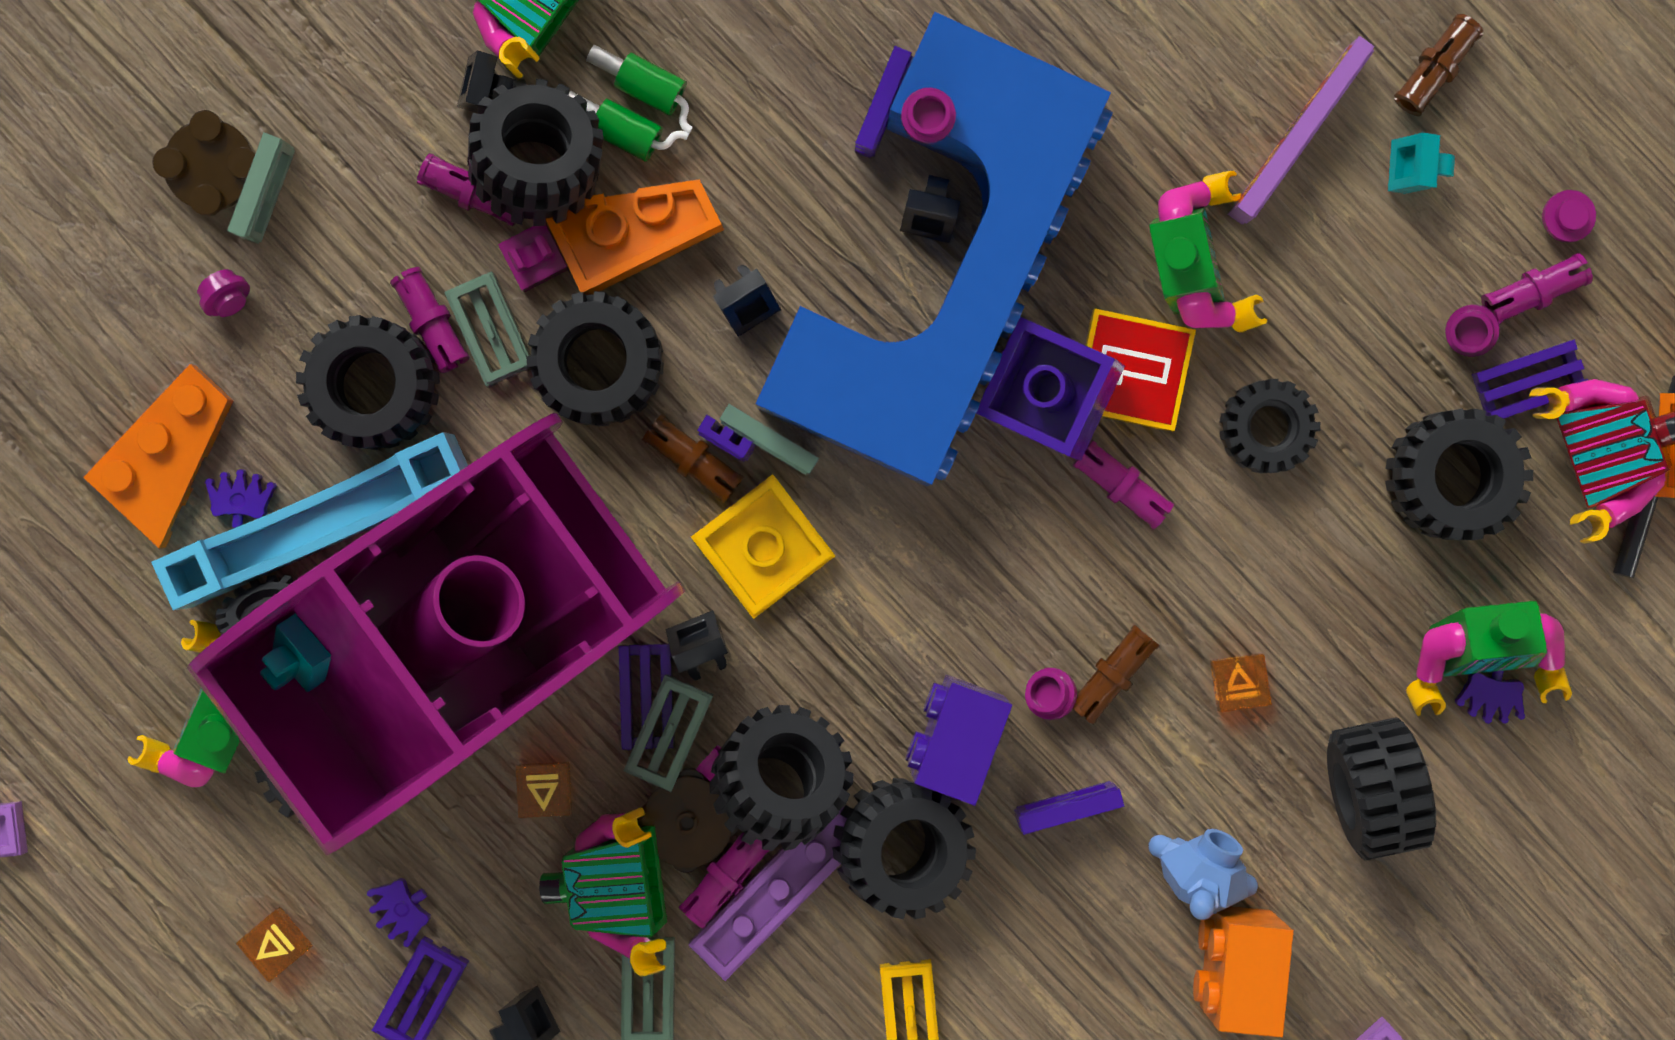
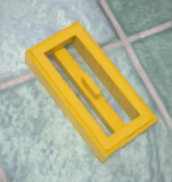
M931 959L920 960L919 963L906 961L900 962L898 965H890V963L880 964L887 1040H897L891 980L894 977H901L907 1040H918L912 976L922 975L928 1040H939Z

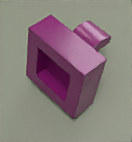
M546 222L545 226H532L498 244L520 289L524 293L569 270Z

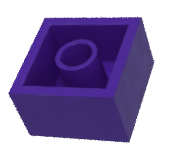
M1020 317L1002 353L996 371L982 396L976 414L1081 461L1125 365L1108 355Z
M947 674L942 685L933 683L923 712H926V717L930 718L924 734L915 731L905 758L908 761L907 767L911 768L910 771L914 783L975 806L1012 708L1009 700L1001 694Z

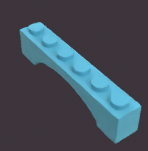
M442 432L399 451L387 460L319 493L205 540H199L151 563L172 610L193 608L381 524L467 467L468 464L455 435Z

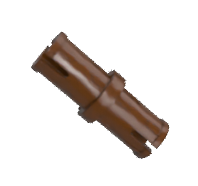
M1457 14L1433 48L1428 47L1422 52L1418 59L1420 65L1400 91H1397L1394 95V100L1399 107L1407 113L1419 117L1424 113V109L1444 83H1450L1455 79L1460 71L1458 65L1476 41L1484 34L1482 33L1483 28L1477 21L1465 14Z
M661 414L651 426L665 435L668 440L651 429V431L648 430L645 433L642 441L648 443L679 467L677 472L684 478L690 475L719 497L720 501L725 503L734 491L721 482L718 477L735 489L741 483L744 476L735 472L707 451L709 445L702 439L697 443Z
M1133 625L1129 633L1106 660L1100 658L1095 664L1098 670L1079 691L1072 709L1094 725L1098 717L1122 689L1126 692L1133 685L1130 679L1160 645L1136 625Z

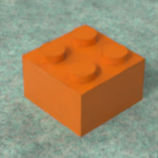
M1230 906L1211 915L1208 919L1200 921L1198 943L1200 950H1205L1203 970H1196L1193 996L1195 1001L1200 1002V1008L1218 1031L1283 1038L1294 930L1271 910Z

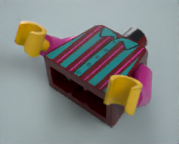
M1597 379L1559 387V389H1532L1529 396L1546 395L1549 400L1547 410L1543 413L1532 414L1533 417L1536 419L1557 418L1587 508L1597 506L1596 510L1574 514L1570 519V525L1587 519L1592 524V533L1589 537L1581 539L1580 542L1586 544L1601 540L1607 535L1609 528H1613L1641 512L1665 485V473L1672 466L1667 447L1675 444V411L1656 417L1648 396L1638 397L1631 387Z

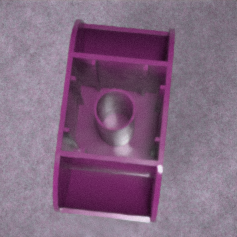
M552 413L521 430L292 582L223 633L187 666L188 671L325 855H329L351 842L435 783L641 628L685 592L680 582H676L668 588L664 587L554 436V433L563 424L557 413ZM296 614L331 654L326 681L311 691L306 692L298 681L293 678L285 686L274 691L260 675V671L267 667L262 662V658L272 651L276 625Z

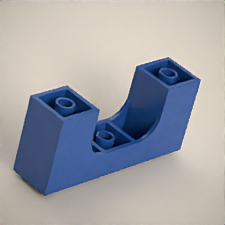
M934 12L890 108L887 130L958 162L969 171L979 187L982 199V214L977 230L936 319L925 331L911 339L899 342L878 341L800 306L756 401L757 408L925 486L932 485L935 478L941 481L945 480L958 453L957 450L950 447L955 433L959 431L964 434L965 431H968L979 408L980 402L972 399L978 384L986 386L987 382L991 381L1002 357L1001 353L994 350L999 337L1007 339L1009 334H1012L1025 305L1016 302L1021 289L1028 292L1031 286H1034L1047 257L1039 254V249L1043 242L1050 245L1053 238H1056L1068 213L1069 208L1060 205L1064 195L1073 196L1090 165L1091 160L1082 155L1086 148L1094 149L1097 142L1101 140L1111 119L1113 111L1104 108L1111 92ZM922 88H936L943 91L950 97L956 110L953 129L944 139L935 143H921L911 138L905 131L901 120L904 102L913 92Z

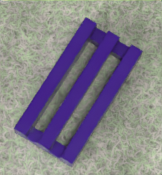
M894 46L855 142V153L870 159L872 156L875 157L888 125L890 108L913 60L912 52Z
M1575 339L1471 374L1483 410H1485V416L1498 415L1504 419L1549 403L1546 395L1532 396L1496 409L1495 399L1565 375H1568L1570 384L1587 381L1588 379H1584L1581 372L1584 369L1582 360H1577L1574 351L1578 349ZM1560 355L1562 356L1564 365L1491 390L1489 389L1487 380Z
M706 415L697 430L699 432L698 435L743 462L745 460L748 461L756 445L743 437L737 446L734 443L739 435L727 426L723 428L720 435L717 434L721 424L709 415Z
M669 644L618 646L622 750H632L638 738L634 737L631 656H640L641 720L643 727L652 706L651 655H660L661 683L666 674L673 677L672 655ZM670 690L662 708L663 732L674 709L673 690ZM652 731L645 749L657 748L661 736H653ZM673 735L668 748L675 747V735Z
M1107 781L1017 806L1014 812L1018 826L1024 835L1125 806L1120 789L1113 782Z
M424 936L372 1031L388 1040H427L470 960L463 956L457 957L451 954L452 950L444 946L440 948L433 944V940ZM427 955L433 958L434 961L400 1024L395 1029L388 1024ZM446 965L452 970L413 1039L406 1034L441 969Z

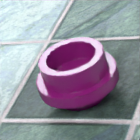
M922 88L913 92L904 102L901 112V120L905 131L911 138L921 143H935L944 139L953 129L956 119V110L952 100L946 93L936 88Z
M1565 190L1553 195L1546 202L1542 212V222L1547 233L1554 239L1561 242H1575L1583 239L1592 231L1596 222V209L1591 199L1584 193L1576 190Z
M224 269L217 271L205 278L199 285L197 290L201 298L199 305L208 316L229 317L240 311L246 304L250 285L244 277L235 275L232 270Z
M1475 304L1457 309L1448 319L1445 329L1446 339L1451 348L1457 353L1468 357L1480 356L1490 351L1496 344L1500 333L1499 322L1494 313L1484 306Z
M1044 668L1037 671L1029 679L1025 689V699L1029 709L1036 716L1047 720H1056L1066 716L1072 710L1077 698L1076 685L1069 674L1057 668Z

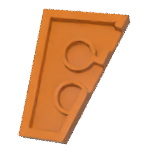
M700 179L638 188L634 193L605 197L604 194L592 195L590 200L585 199L584 208L577 214L568 210L567 220L556 224L552 217L546 218V222L580 292H583L585 295H594V291L600 292L724 230Z
M189 364L83 478L159 549L166 548L173 533L171 528L181 507L185 506L193 490L191 485L204 457H208L234 400L196 365Z

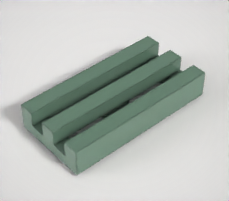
M263 132L227 230L234 235L257 244L262 242L295 152L294 147L281 138Z
M492 271L444 292L486 387L490 388L497 385L498 382L517 376V374L523 371L531 370L527 368L526 356H531L495 273ZM487 286L519 358V361L511 363L479 289ZM469 294L501 366V369L493 372L462 303L461 297Z
M728 404L720 417L723 426L732 429L741 437L750 440L756 446L804 475H810L819 460L815 455L731 404Z
M666 674L623 771L671 792L714 694L705 690L702 691L689 683L681 682L675 677ZM670 690L676 691L680 695L647 769L639 766V761ZM689 698L699 701L667 777L662 776L657 772Z
M647 937L650 941L655 940V937ZM675 937L664 938L666 949L663 950V965L666 966V969L663 971L662 1032H654V974L643 976V1032H633L634 970L630 959L622 955L621 1040H674Z

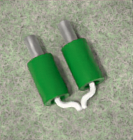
M593 45L587 56V62L616 76L615 88L668 116L673 114L679 104L681 106L679 124L684 130L675 131L664 142H659L663 132L662 126L608 98L603 101L601 106L585 99L587 101L586 111L594 110L599 118L598 129L603 131V140L645 162L649 160L655 149H667L678 138L687 140L693 128L687 123L689 107L686 100L682 97L687 81L632 52L623 60ZM569 91V96L572 98L578 95Z

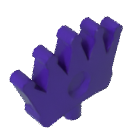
M244 469L237 470V476L233 485L230 480V473L222 472L218 489L214 485L215 480L208 478L205 480L211 502V513L214 517L233 514V528L243 525V515L256 519L266 516L268 504L277 487L276 483H267V489L262 492V475L253 474L252 481L248 486L246 480L247 473Z
M1494 671L1491 677L1481 673L1469 674L1468 681L1455 699V704L1463 706L1465 700L1470 698L1467 713L1472 717L1477 715V711L1483 705L1482 720L1487 724L1492 722V717L1497 709L1500 714L1498 717L1499 721L1504 724L1508 723V716L1513 707L1516 710L1515 716L1523 720L1525 718L1522 696L1524 685L1518 679L1503 680L1504 671Z
M403 878L396 879L390 884L369 889L367 896H383L377 904L370 907V913L388 910L383 918L376 923V927L380 929L384 925L397 921L393 931L388 934V938L393 940L397 935L408 931V936L404 940L403 946L409 947L421 928L431 919V914L418 904L428 897L425 890L421 888L412 895L406 879Z

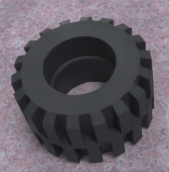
M525 79L513 81L512 89L508 90L504 85L493 89V100L484 97L478 104V114L473 113L470 121L467 161L471 185H476V195L482 203L491 200V211L501 217L507 212L511 214V222L522 225L523 219H533V226H545L546 218L551 217L557 224L567 220L568 210L577 214L584 208L585 199L590 200L594 194L603 151V131L598 129L599 118L595 111H586L587 101L581 95H577L574 98L570 97L569 87L559 83L556 89L547 86L548 80L536 79V85H527ZM523 142H540L555 149L562 157L546 164H531L516 158L509 152V149Z
M594 291V295H585L583 292L572 294V299L563 302L559 300L552 305L554 310L547 317L544 314L541 315L536 322L540 327L536 335H530L528 345L532 349L531 356H526L527 368L532 371L533 378L530 380L534 389L539 391L543 397L541 400L549 408L577 423L599 427L609 426V424L615 422L622 423L631 419L630 416L637 411L641 412L648 405L646 402L652 394H656L660 386L657 384L660 374L663 375L664 363L661 359L663 350L655 329L648 319L637 308L629 304L628 301L618 296L616 298L608 296L606 292ZM596 329L606 330L616 335L623 343L627 355L626 366L621 377L612 386L600 391L586 390L578 386L568 373V352L574 341L582 334Z
M361 315L349 316L348 322L336 320L328 324L329 332L326 334L317 332L310 340L315 344V347L311 352L303 350L299 361L305 362L306 366L304 373L296 372V384L303 385L304 393L297 395L300 406L308 407L310 413L306 417L312 426H318L323 430L321 434L330 440L341 442L342 445L378 450V448L399 446V441L403 439L411 440L419 434L416 429L421 424H428L432 418V415L428 414L432 404L436 406L438 404L439 394H435L434 389L435 384H440L439 372L433 370L432 363L435 360L430 351L425 350L422 346L424 342L415 334L383 318L375 316L366 318ZM369 353H378L386 357L393 367L396 380L394 393L390 401L381 410L369 415L361 414L353 410L346 400L344 394L345 374L350 365L359 357Z
M1462 408L1424 416L1422 421L1413 422L1404 429L1407 435L1397 438L1391 448L1397 451L1395 457L1387 458L1385 469L1393 470V479L1385 480L1386 490L1394 491L1397 499L1391 501L1393 508L1396 512H1404L1407 515L1403 521L1411 528L1422 529L1421 534L1433 538H1442V540L1484 539L1485 534L1495 535L1505 529L1502 524L1503 522H1514L1521 514L1515 508L1517 503H1527L1531 492L1523 490L1524 481H1533L1534 469L1525 470L1523 460L1530 459L1531 455L1528 447L1518 448L1516 442L1522 436L1515 428L1504 429L1503 426L1506 420L1498 415L1485 416V410L1479 409L1463 410ZM1452 444H1459L1474 455L1479 464L1481 474L1477 492L1471 500L1462 506H1455L1448 502L1439 492L1435 481L1437 461L1443 451Z
M778 705L773 713L768 707L757 710L752 718L748 715L740 722L713 762L711 773L715 774V776L709 782L710 794H719L718 799L713 804L716 813L719 815L725 812L729 819L724 825L731 833L736 828H739L745 833L741 840L749 845H752L756 839L762 841L763 850L773 851L780 843L784 851L795 849L801 842L805 845L822 832L847 803L850 794L846 791L852 786L854 773L845 771L852 763L850 752H841L839 747L843 744L844 740L839 732L831 735L826 730L830 723L823 717H820L817 722L810 719V710L800 707L794 714L791 713L790 705ZM775 758L789 764L802 781L803 798L789 799L777 795L770 790L760 776L758 759Z
M1395 717L1332 731L1327 747V769L1331 792L1345 836L1360 858H1363L1365 861L1430 847L1432 841H1434L1436 828V807L1432 783L1421 749L1405 723L1400 718Z
M893 778L892 784L883 780L872 783L873 792L871 793L861 789L854 795L858 804L853 809L845 805L840 815L847 818L844 827L835 825L833 836L840 840V846L832 847L833 859L842 865L837 869L841 879L850 885L848 888L859 898L881 913L885 911L894 918L904 919L905 913L914 919L925 918V908H929L935 913L945 909L946 906L943 899L949 896L956 900L962 893L956 887L960 879L962 878L969 882L973 872L966 867L967 860H975L976 848L967 844V840L975 836L972 826L962 821L966 814L959 806L951 803L952 799L948 796L917 785L904 778ZM908 820H919L925 833V847L921 858L910 870L897 875H887L881 861V850L885 838L898 824Z

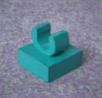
M1419 133L1391 140L1389 192L1407 194L1437 188V176H1454L1455 155L1439 153L1440 135Z
M294 614L276 625L272 651L262 658V662L267 667L260 671V675L274 691L285 686L295 678L304 690L309 692L326 681L331 654L301 619Z

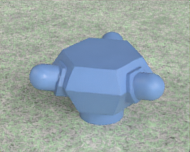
M1207 829L1203 835L1189 841L1181 838L1171 839L1164 835H1156L1149 842L1150 853L1161 859L1163 877L1178 899L1190 904V912L1197 919H1208L1211 915L1247 897L1253 896L1258 889L1257 880L1246 872V867L1239 859L1243 853L1242 846L1235 838L1223 831Z

